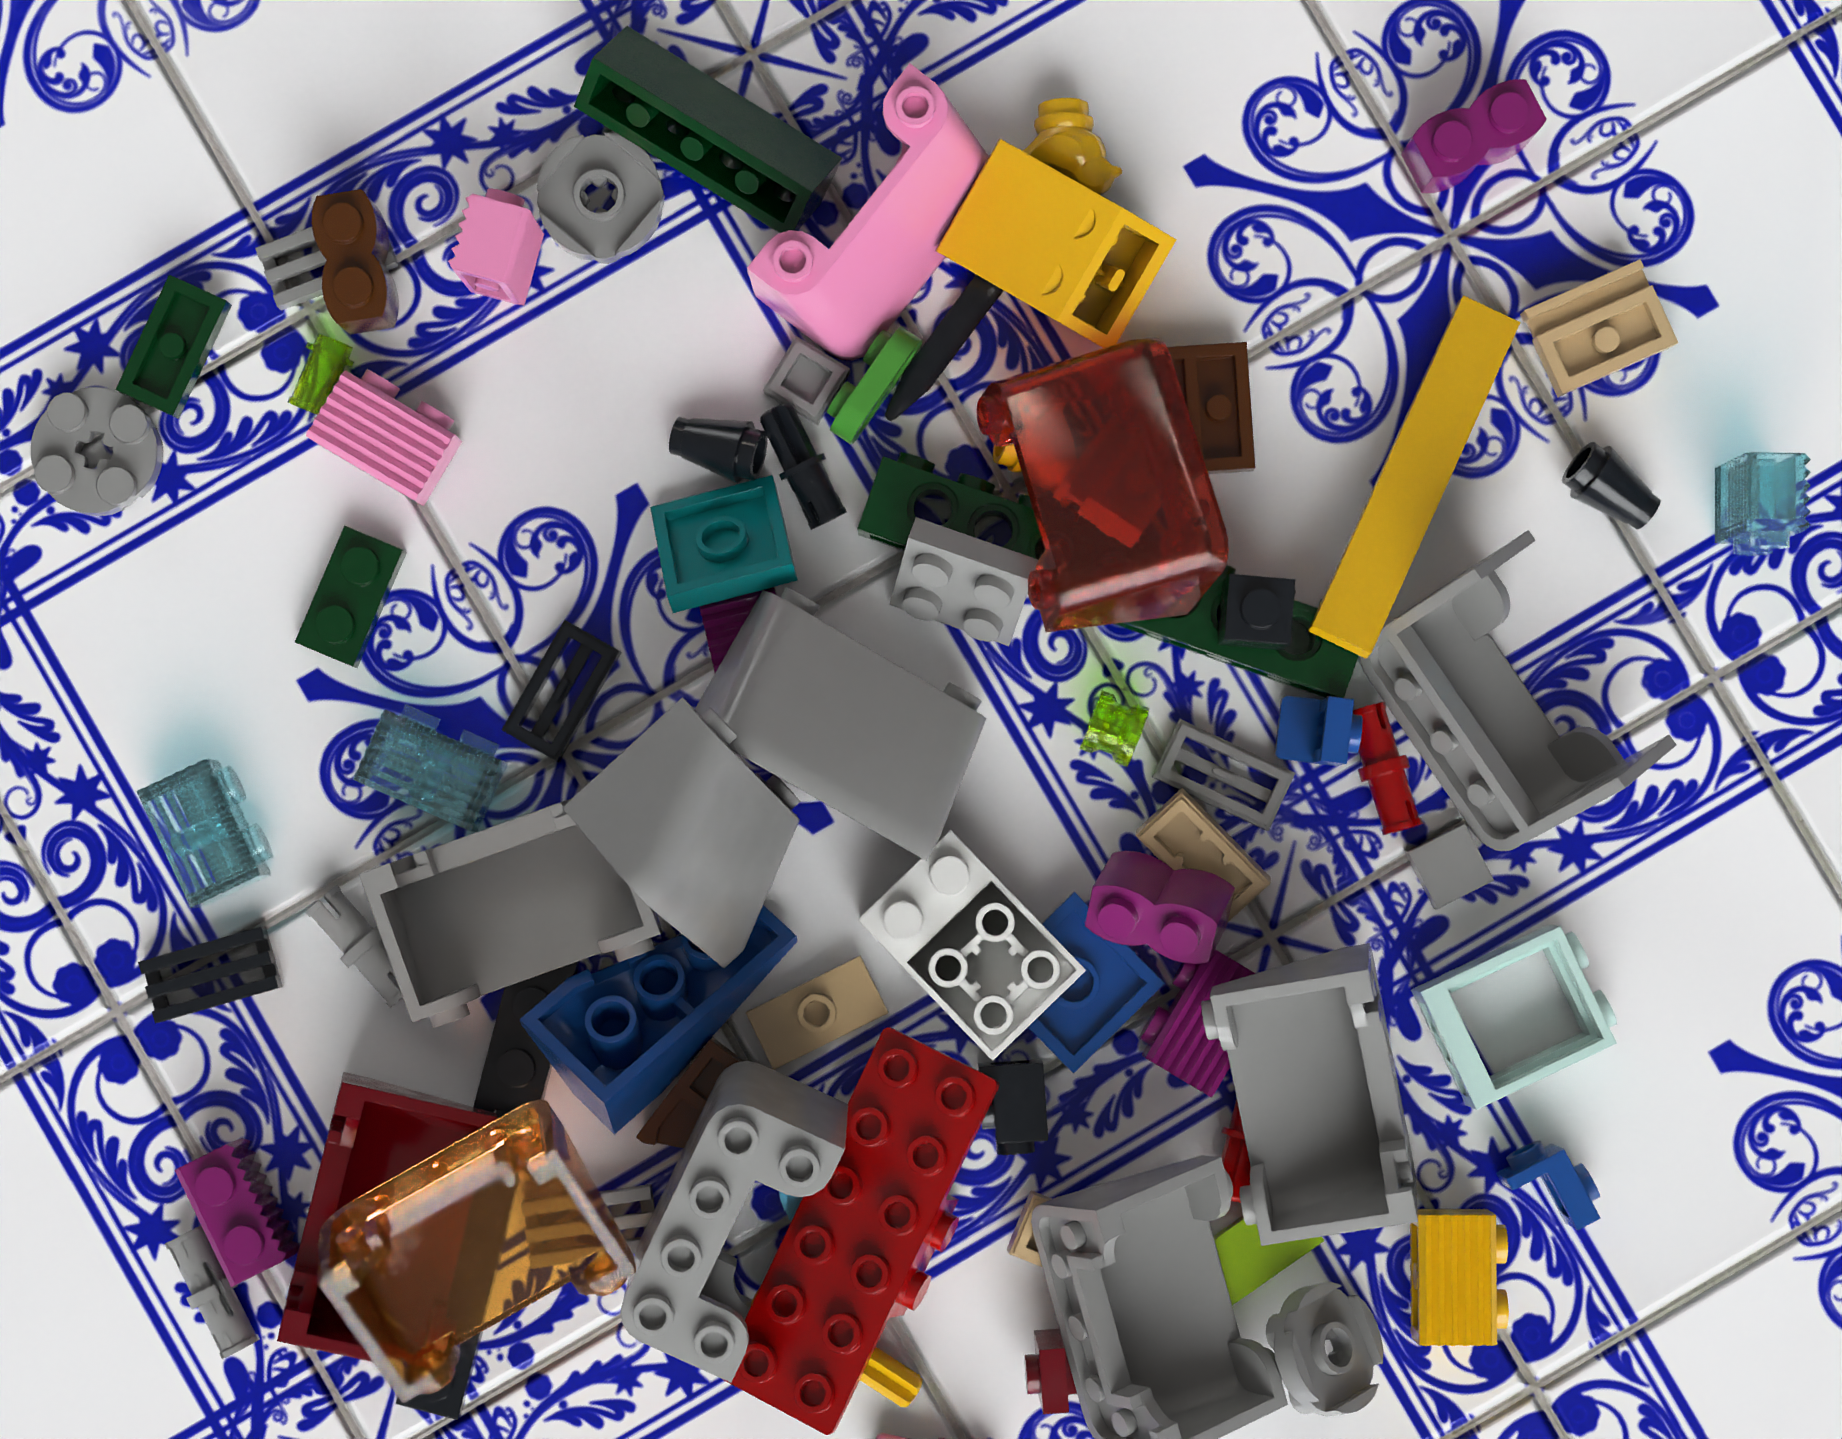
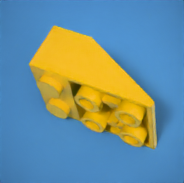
M999 138L935 251L1098 346L1112 352L1177 239Z

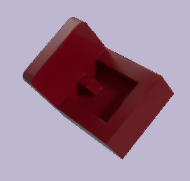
M1060 1329L1034 1330L1035 1354L1024 1355L1027 1394L1039 1395L1043 1414L1069 1413L1068 1395L1077 1394Z

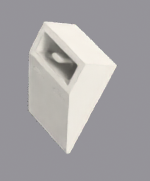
M951 830L935 845L927 861L921 858L858 919L864 928L992 1061L1086 971Z

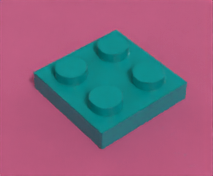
M773 475L650 507L666 595L673 613L798 581Z

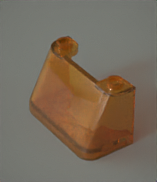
M547 1100L531 1101L514 1109L349 1202L326 1220L320 1229L318 1240V1285L402 1403L421 1393H434L452 1380L456 1372L455 1366L460 1358L461 1343L567 1283L572 1282L579 1294L605 1296L619 1289L629 1276L637 1272L633 1253L563 1124Z

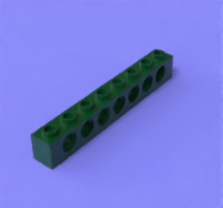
M900 452L897 461L882 457L857 528L859 536L905 551L907 540L916 518L914 514L916 504L923 497L937 495L949 503L952 511L948 521L941 525L943 527L976 538L974 528L981 519L988 516L1000 517L1008 523L1011 529V538L1002 547L1037 559L1035 556V546L1042 539L1057 537L1067 543L1071 552L1070 562L1058 570L1047 569L1038 562L1028 595L1322 698L1328 696L1345 697L1359 655L1309 632V647L1304 654L1300 655L1290 654L1284 649L1272 650L1217 645L1219 630L1217 609L1221 603L1222 581L1229 574H1235V568L1204 557H1200L1197 566L1173 558L1176 550L1175 547L1144 536H1140L1137 545L1135 544L1132 550H1129L1116 540L1100 533L1095 526L1080 516L1077 524L1053 516L1056 507L1044 500L1020 494L1016 503L993 495L995 485L986 480L960 473L957 482L935 475L933 474L934 463L909 453ZM1106 558L1122 560L1130 570L1131 579L1129 585L1119 591L1105 589L1096 578L1095 570L1097 564ZM1177 579L1188 587L1190 603L1187 609L1181 612H1170L1159 604L1156 597V589L1161 581ZM1294 600L1292 620L1300 622L1308 630L1318 608Z

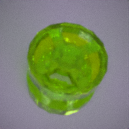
M1101 690L1079 749L1088 753L1101 750L1111 754L1115 763L1128 767L1150 708L1140 704L1127 707L1117 703L1114 694Z

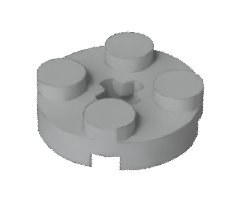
M604 133V135L594 134L587 137L579 135L569 138L550 153L538 174L537 204L542 224L550 237L562 249L578 258L595 260L604 264L616 262L621 257L631 255L640 249L652 237L661 220L665 195L656 166L645 150L619 134ZM609 182L615 186L611 195L615 204L610 210L607 211L600 208L596 212H591L586 209L590 199L584 191L590 184L602 188Z
M88 387L72 393H62L55 396L49 402L47 410L38 420L31 440V463L34 468V477L37 484L47 491L59 504L86 515H113L125 510L123 507L131 505L138 497L143 498L156 483L163 462L162 439L157 428L154 427L150 416L135 400L108 388ZM95 435H103V444L113 448L110 460L100 459L96 469H89L88 458L81 455L84 443H91Z
M1325 1282L1297 1289L1284 1301L1280 1312L1273 1314L1266 1324V1338L1268 1344L1274 1350L1277 1367L1288 1390L1290 1402L1293 1408L1302 1414L1316 1413L1327 1417L1359 1411L1373 1399L1379 1383L1370 1385L1373 1378V1366L1383 1364V1344L1377 1322L1367 1304L1358 1295L1346 1296L1341 1290L1337 1289L1342 1285L1333 1282ZM1325 1340H1330L1333 1351L1328 1356L1325 1350Z

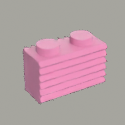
M492 188L487 189L485 197L472 194L465 198L469 204L468 208L462 210L466 219L458 223L462 229L461 233L455 235L459 244L451 248L455 257L448 260V262L470 292L524 306L544 233L538 223H536L537 221L534 215H532L531 210L523 207L525 200L522 197Z
M368 369L361 379L345 370L340 375L339 381L334 385L332 393L327 397L326 403L321 407L319 414L314 418L313 424L307 430L306 436L323 448L424 506L462 443L455 434L449 431L454 420L421 401L416 411L395 400L400 388Z

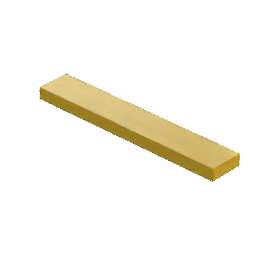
M1464 295L1459 300L1308 629L1309 632L1365 659L1372 653L1520 325L1519 321Z

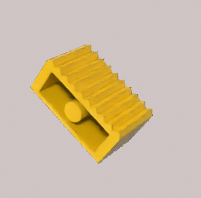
M1418 1209V1222L1410 1223L1411 1338L1422 1346L1497 1345V1329H1506L1509 1318L1507 1292L1505 1289H1497L1496 1264H1506L1508 1258L1506 1226L1496 1225V1214L1488 1209Z

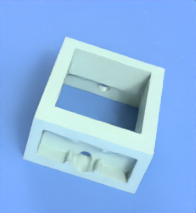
M1546 925L1411 989L1466 1106L1478 1110L1617 1044L1610 1030V1027L1617 1024L1615 1014L1601 990L1592 992L1582 969L1589 966L1588 958L1580 941L1572 931L1564 934L1561 926ZM1543 950L1582 1033L1489 1076L1450 993Z

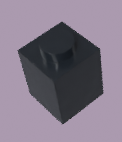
M1229 574L1222 581L1217 645L1283 650L1291 643L1296 579Z

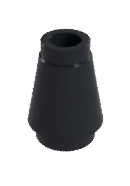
M678 417L671 430L669 452L735 483H739L743 478L755 481L764 464L768 437L766 431L755 429L752 421L686 419Z
M1590 442L1573 458L1562 477V483L1571 489L1570 496L1626 524L1628 523L1636 530L1649 522L1661 502L1611 446L1602 448L1595 442Z

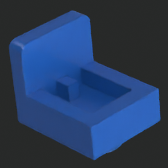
M1295 696L1283 697L1280 701L1275 757L1281 760L1330 766L1347 764L1348 753H1358L1362 736L1363 719L1362 715L1353 714L1354 699L1331 696L1321 700Z
M1541 1141L1529 1143L1509 1154L1506 1159L1510 1166L1496 1173L1502 1185L1511 1190H1515L1541 1177L1565 1224L1576 1230H1580L1601 1219L1592 1202L1600 1198V1193L1591 1175L1582 1163L1573 1167L1567 1153L1559 1146L1551 1143L1544 1147Z

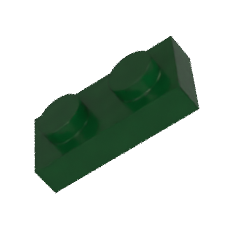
M169 275L115 390L179 419L232 304L227 300Z
M344 525L295 643L358 668L407 552Z

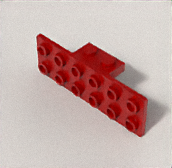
M886 1027L883 1029L847 1104L846 1143L843 1155L826 1186L812 1196L802 1198L744 1320L748 1328L749 1341L746 1353L730 1383L731 1385L825 1435L833 1434L836 1431L889 1318L904 1316L907 1308L913 1311L916 1310L923 1300L931 1281V1276L924 1272L935 1249L943 1252L955 1233L959 1217L952 1213L959 1199L948 1193L999 1088V1082L996 1079L894 1028Z

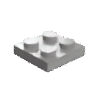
M916 517L907 540L889 605L905 610L914 618L926 621L935 620L961 629L977 640L995 641L1009 646L1039 560Z

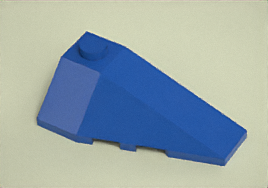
M763 905L744 951L725 968L683 934H680L655 945V949L617 962L592 974L587 969L567 978L520 1018V1022L572 1093L615 1135L671 1084L797 943V936Z

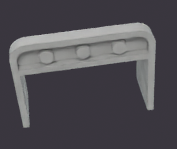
M1529 530L1385 625L1368 658L1365 659L1360 656L1361 666L1367 678L1474 834L1483 844L1497 851L1513 850L1620 792L1676 746L1672 737L1667 735L1624 759L1612 741L1597 729L1578 727L1560 737L1488 632L1503 623L1510 612L1508 591L1494 570L1536 541Z

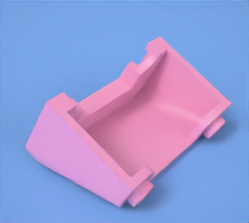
M910 63L889 88L883 101V118L886 127L895 138L902 142V153L894 168L841 235L828 249L816 238L803 231L788 230L779 233L766 243L747 267L755 297L828 354L840 360H855L864 357L879 333L883 329L889 330L946 258L935 250L989 157L939 86Z

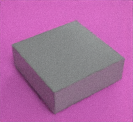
M796 336L763 391L781 404H792L796 413L819 425L851 371L847 366Z
M1460 824L1405 852L1434 909H1439L1494 881L1465 824Z

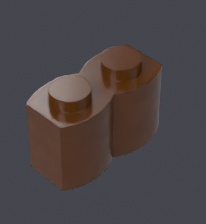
M362 189L316 196L312 209V230L316 244L327 260L322 274V292L328 312L333 320L350 335L394 328L398 318L399 298L393 277L384 266L388 255L389 236L381 211Z

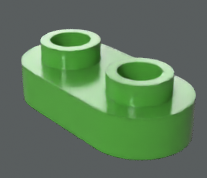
M900 326L893 335L883 329L863 358V362L870 367L858 385L854 386L847 381L831 402L827 413L835 419L830 427V431L852 445L868 426L897 384L905 369L917 354L923 340L903 326Z

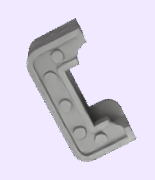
M751 1061L737 1062L724 1069L706 1101L636 1248L620 1310L622 1324L629 1335L641 1343L730 1383L732 1382L746 1353L749 1341L748 1328L744 1320L750 1310L752 1299L740 1294L735 1286L734 1273L737 1258L721 1252L755 1181L795 1197L812 1196L826 1186L845 1150L847 1103L759 1063Z

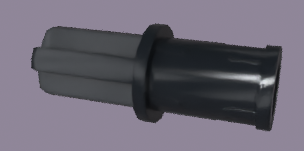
M784 403L766 411L760 417V423L764 431H766L767 437L784 472L779 474L781 481L788 480L792 491L802 507L810 529H815L847 513L822 464L826 457L824 453L816 454L794 406L790 403Z

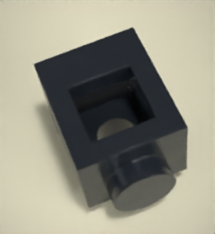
M1041 1059L978 1063V1071L999 1082V1088L982 1122V1129L995 1128L997 1154L1018 1155L1035 1152V1141H1048L1043 1061Z

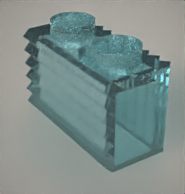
M1750 452L1737 456V458L1728 461V463L1721 464V466L1715 468V543L1733 544V554L1745 556L1773 554V549L1789 548L1790 537L1804 532L1811 525L1805 519L1811 512L1805 506L1811 499L1805 493L1811 486L1805 480L1811 473L1805 465L1811 459L1805 453Z
M405 704L401 715L384 709L353 780L466 830L478 832L509 763L495 756L499 744L467 730H463L459 740L436 731L441 720L440 718Z
M204 759L137 791L190 908H202L271 875L270 869L265 862L273 858L271 846L261 827L257 823L249 826L239 803L246 800V794L240 779L231 766L222 768L218 760Z

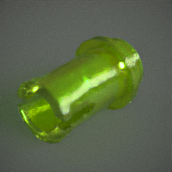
M317 333L313 344L307 342L305 348L310 350V353L293 394L288 399V403L316 415L319 414L321 407L326 403L327 397L332 393L334 385L339 381L345 366L352 368L354 361L349 359L353 347L321 333Z

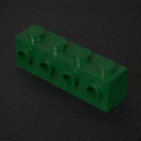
M629 26L620 31L592 58L574 107L778 233L788 230L798 231L821 205L842 160V157Z

